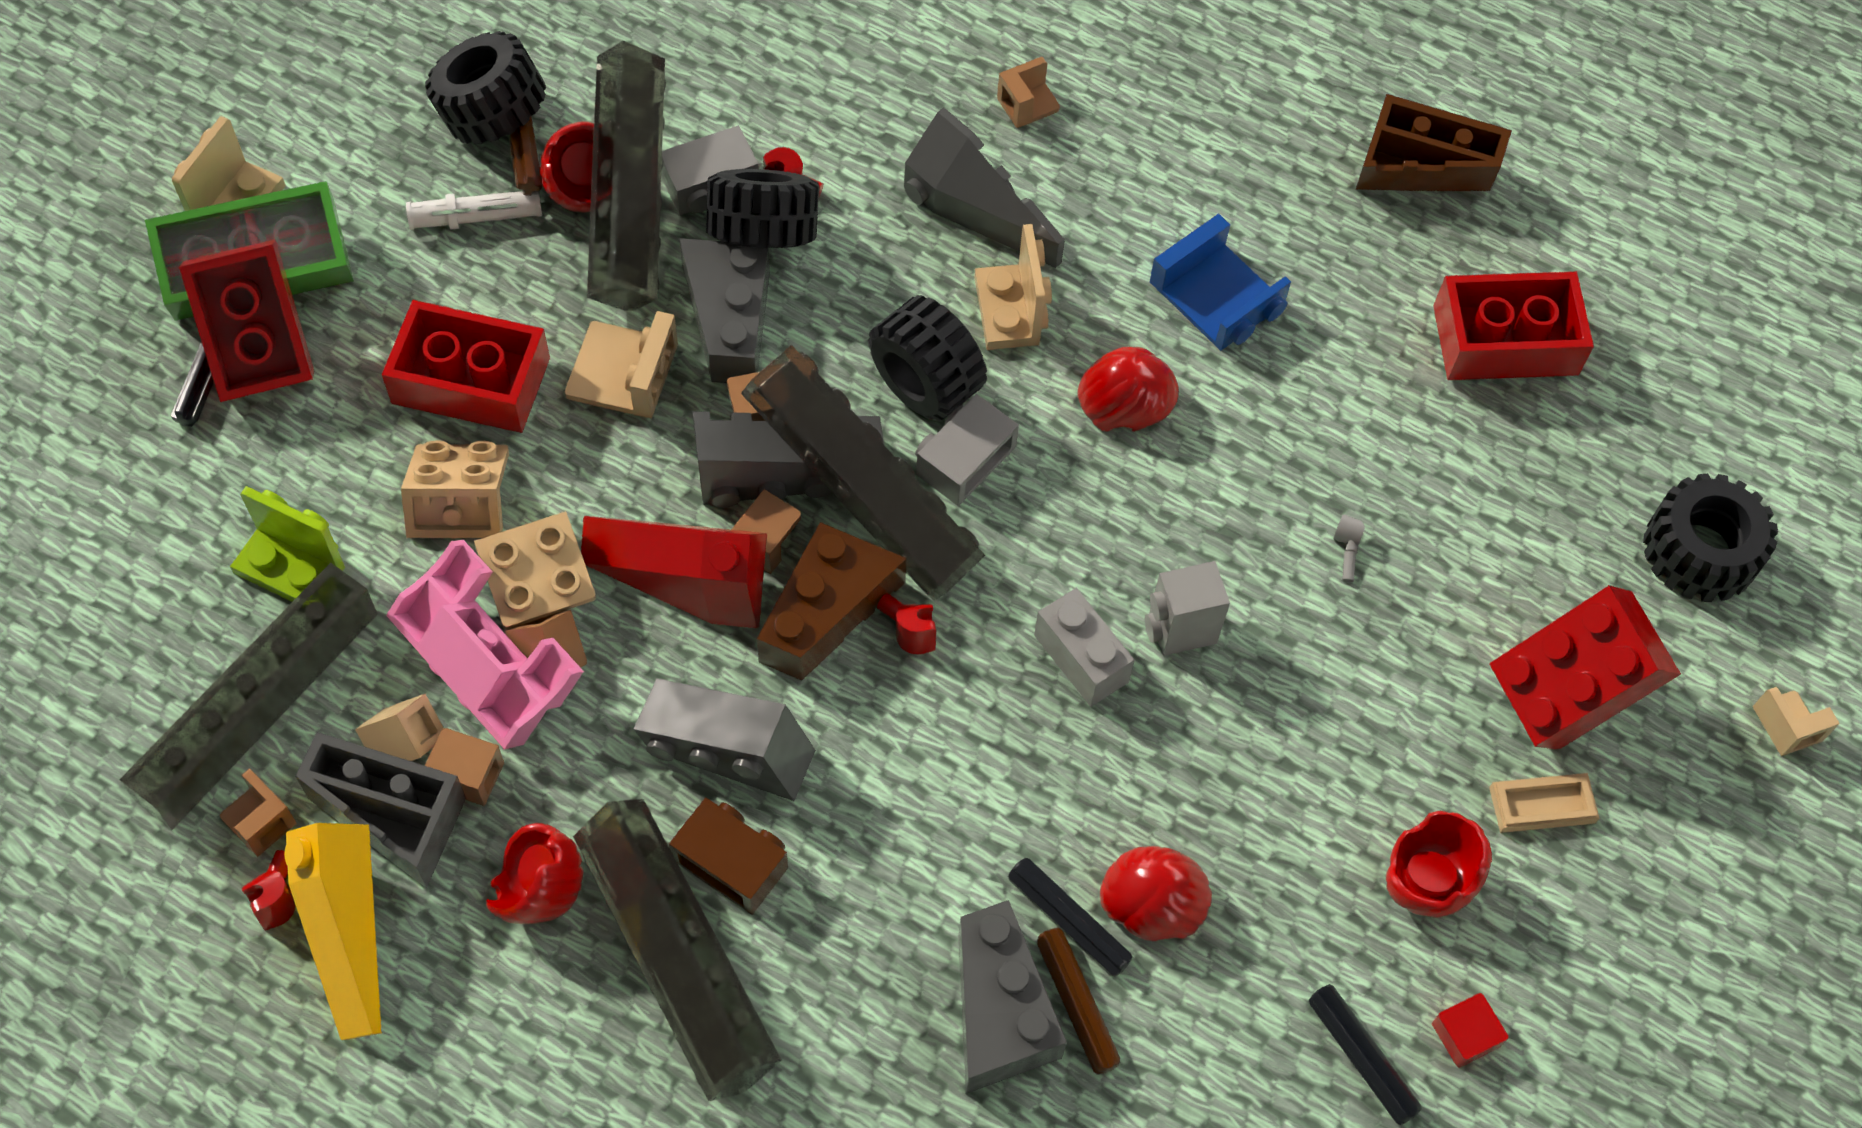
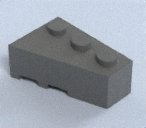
M679 238L682 267L711 382L727 383V379L730 377L757 373L770 277L769 248L740 246L722 241Z
M316 732L295 776L307 798L339 823L368 824L370 846L427 888L466 800L458 776Z

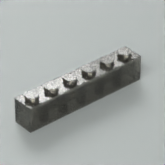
M621 41L597 56L587 298L624 311H634L656 301L660 285L658 263L661 239L659 237L660 210L662 207L661 171L664 163L662 141L665 126L663 117L664 91L666 88L665 58L626 41Z
M790 345L757 374L741 394L884 549L907 558L906 573L933 601L946 594L985 556L978 548V540L967 528L958 526L946 513L947 508L944 502L936 494L927 492L915 479V473L911 466L902 458L895 457L885 447L878 430L870 423L862 422L851 410V404L845 394L827 384L818 374L819 370L816 363L807 354L798 352L793 345Z
M330 563L119 779L135 802L173 830L378 615L367 588Z
M644 799L609 801L573 838L708 1101L742 1094L780 1063L782 1059Z

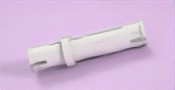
M522 191L455 198V194H446V199L413 203L406 202L410 230L449 225L451 230L459 229V224L542 216L539 191H533L531 196L523 195ZM513 203L517 204L516 207L499 208L490 210L478 209V207L504 205ZM464 208L471 209L470 212L449 213L441 215L432 214V212L435 211L456 210Z

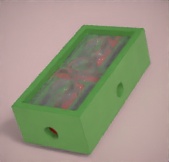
M327 181L145 220L164 306L175 321L194 317L179 270V266L183 261L276 239L292 295L354 281L335 201Z

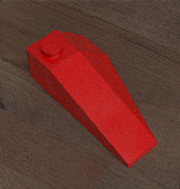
M584 516L581 554L586 566L711 624L747 628L760 627L767 533Z

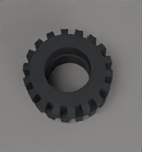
M501 31L492 34L490 32L466 39L459 45H455L448 53L440 57L436 62L437 65L431 68L428 74L429 78L425 81L426 94L455 139H459L462 143L468 144L473 142L474 145L483 144L486 141L493 142L499 140L501 137L515 132L519 126H524L530 120L529 118L540 109L539 104L544 101L546 95L544 92L546 89L545 82L520 39L518 40L511 33L506 34Z
M763 169L725 170L708 177L706 233L719 241L747 247L790 248L810 243L817 237L819 183L804 175Z
M923 295L912 297L869 332L868 346L881 377L891 391L905 405L926 419L943 420L979 391L987 381L986 364L973 336L950 310L932 298H926Z
M1706 473L1698 474L1695 480H1692L1690 477L1681 480L1677 487L1673 486L1668 491L1647 524L1648 529L1644 533L1643 543L1649 544L1644 554L1647 561H1656L1651 568L1655 576L1659 577L1664 574L1668 578L1664 585L1670 590H1673L1676 585L1683 588L1682 596L1688 599H1692L1696 593L1701 594V602H1712L1717 594L1721 601L1731 599L1735 592L1738 595L1741 594L1769 561L1778 542L1774 539L1778 534L1777 523L1769 522L1774 514L1770 506L1763 507L1760 502L1763 497L1757 491L1751 494L1745 489L1747 484L1740 480L1736 484L1729 482L1726 475L1718 474L1715 479H1711L1709 474ZM1691 525H1701L1716 531L1724 538L1729 549H1718L1704 543L1695 534Z

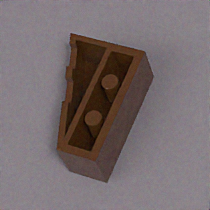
M1386 94L1355 190L1490 191L1501 168L1512 130Z
M820 522L757 637L759 663L802 681L844 641V638L863 620L866 621L875 612L878 602L886 593L896 592L906 583L907 558Z

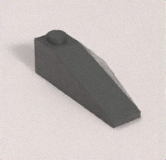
M942 108L937 112L905 162L904 189L908 197L915 204L920 205L923 203L933 213L1019 252L1023 225L1032 224L1035 240L1042 239L1045 263L1055 268L1062 263L1065 239L1031 199L1024 198L1021 200L1015 194L1009 182L1011 175L1002 165L996 170L979 151L984 144L977 135L947 109Z

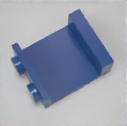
M1218 213L1154 258L1149 282L1222 351L1233 342L1236 345L1245 342L1254 332L1256 325L1264 319L1271 322L1283 313L1288 304L1286 298L1291 281L1285 276L1269 287L1226 246L1231 224Z

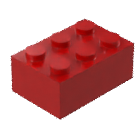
M276 239L182 262L179 270L220 403L313 380L314 367Z
M1577 271L1445 276L1433 305L1447 380L1579 376L1594 348Z
M412 300L382 372V378L391 404L523 433L548 366L550 354L544 328Z
M1608 585L1489 663L1534 746L1557 750L1565 747L1681 675L1633 592Z

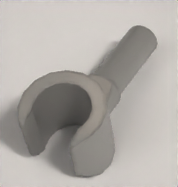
M1342 515L1333 539L1347 544L1344 551L1342 581L1354 582L1356 554L1365 526L1362 521L1347 515Z

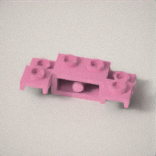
M464 540L451 541L436 563L414 584L398 595L386 616L427 661L430 669L440 676L457 695L459 702L473 713L504 750L524 745L546 711L562 705L584 671L554 638L541 640L527 659L475 601L493 571Z

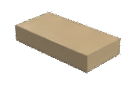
M1588 773L1492 782L1489 787L1500 833L1596 824L1600 819Z

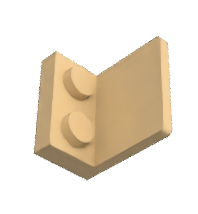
M220 116L214 125L202 134L199 144L186 160L178 164L172 177L173 185L185 211L282 191L286 186L283 177L245 161L231 121L223 116Z
M1032 224L1023 225L1019 264L975 268L974 278L987 350L1039 345L1041 329H1048V310L1046 304H1051L1052 302L1051 282L1049 277H1042L1040 267L1045 265L1044 244L1042 239L1035 240Z
M657 311L651 327H644L643 331L592 321L565 388L566 398L652 419L678 346L675 316Z
M438 440L416 445L401 487L406 538H485L503 532L500 486L509 457L508 445H495L490 441H477L471 444H448Z
M566 511L474 541L478 556L493 571L488 579V584L505 629L523 625L596 599L591 579Z

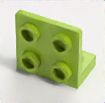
M246 486L240 495L257 530L231 564L230 568L233 574L307 610L315 612L345 569L338 551L339 547L334 542L328 528L329 523L312 510L305 509L302 513L288 506L282 497L272 491L264 490L260 493Z

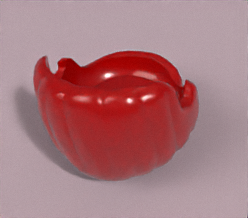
M581 121L560 128L550 137L541 157L540 175L545 191L555 203L561 205L566 210L583 213L595 211L612 200L622 179V166L615 153L614 140L608 131L593 122Z
M1121 347L1105 354L1085 371L1079 383L1077 394L1083 412L1098 429L1109 432L1114 428L1127 427L1132 428V432L1158 423L1170 415L1178 400L1179 386L1171 368L1152 352L1141 347Z
M1441 810L1429 813L1420 824L1410 830L1403 831L1392 849L1390 867L1386 872V887L1389 895L1399 906L1416 915L1438 918L1460 911L1480 892L1488 877L1492 863V850L1489 839L1485 836L1479 824L1459 813H1449Z
M533 823L517 830L506 845L501 873L492 879L490 883L497 893V900H486V906L490 913L508 923L537 924L554 920L570 910L581 890L584 874L581 866L582 858L575 842L567 837L566 834L548 824Z
M1147 846L1137 847L1123 853L1108 868L1100 887V901L1103 910L1112 921L1122 924L1132 935L1154 942L1171 938L1184 939L1193 935L1207 918L1212 903V891L1206 874L1193 859L1171 848Z

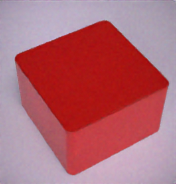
M1478 993L1440 1012L1432 1022L1433 1028L1459 1068L1500 1048L1509 1037L1482 993Z

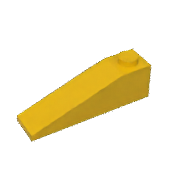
M315 823L286 832L287 845L284 854L285 862L288 866V883L340 1039L350 1040L381 1034L369 825Z

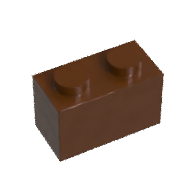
M705 797L669 842L671 858L675 863L753 915L788 869L787 852L784 850L785 845L771 832L762 829L758 833L746 825L742 814L731 805L722 802L718 806Z

